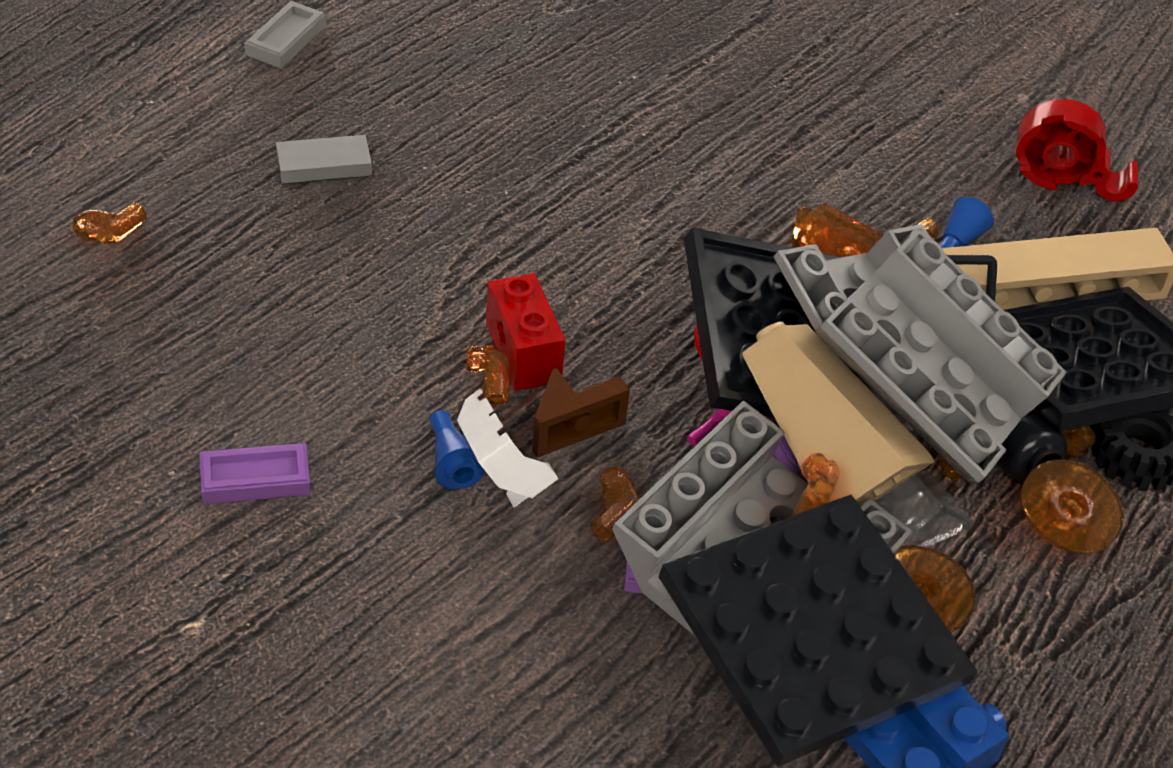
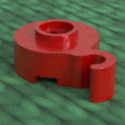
M1053 99L1036 105L1024 115L1018 126L1016 154L1021 165L1020 171L1022 175L1035 185L1050 190H1058V184L1079 182L1080 187L1092 183L1095 185L1097 193L1109 201L1129 199L1138 189V163L1136 161H1130L1127 168L1123 171H1110L1111 151L1106 146L1107 127L1101 115L1088 104L1072 99Z

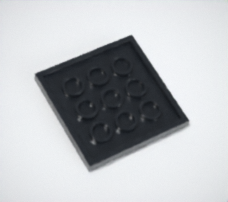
M692 228L684 238L710 408L733 411L744 400L763 416L774 417L742 353L758 341L756 338L758 332L777 322H784L785 325H809L815 332L774 259V255L778 251L791 249L792 247ZM822 254L826 261H827V260H832V259H837V258H842V257H837V256Z
M1129 286L1004 310L1017 320L1019 326L1038 345L1048 350L1054 356L1057 363L1067 372L1050 395L1035 407L1059 431L1078 430L1083 426L1107 421H1121L1130 416L1154 411L1163 412L1173 408V322Z
M852 494L662 565L659 574L662 584L777 767L966 686L972 682L978 672Z

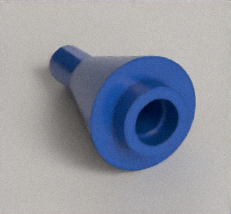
M958 198L954 202L942 241L939 245L942 248L967 246L989 231L994 225V218L989 207L977 198Z
M444 410L434 412L430 417V423L436 435V479L441 486L447 489L468 488L482 478L485 470L479 464L467 439L455 429L449 413Z

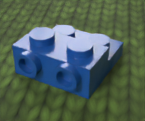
M966 685L848 736L844 740L869 768H989L1000 760L1010 735L1006 732V721L1001 712L989 703L981 706L966 691Z

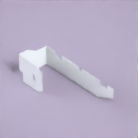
M480 388L465 399L457 422L479 464L499 488L507 490L506 495L515 508L528 497L534 498L559 478L548 462H541L523 456L507 432L499 436L497 431L503 425L496 413L489 416L494 410L487 398L479 401L478 397L483 393Z

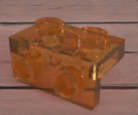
M823 203L816 210L803 206L797 212L791 243L797 247L816 244L822 254L847 257L868 253L884 234Z

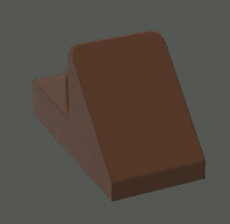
M554 368L535 414L532 447L537 458L625 425L630 389L619 376L600 384H592L584 390L574 392L559 370Z

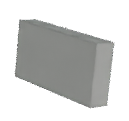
M290 1L244 43L245 55L282 68L326 27V14Z
M366 135L276 142L281 183L372 175V162Z

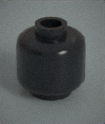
M1030 411L1019 421L1002 443L1007 450L996 463L1018 484L1026 487L1046 484L1058 477L1064 469L1068 453L1067 441L1061 432L1043 416Z

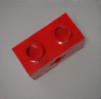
M529 273L488 281L486 325L514 391L547 385L554 368H557L563 376L566 339L536 274Z

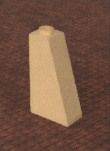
M784 322L771 324L758 332L756 335L758 341L742 353L780 429L785 432L784 437L820 506L852 494L859 506L862 507L869 498L876 501L934 463L927 449L809 325H785Z

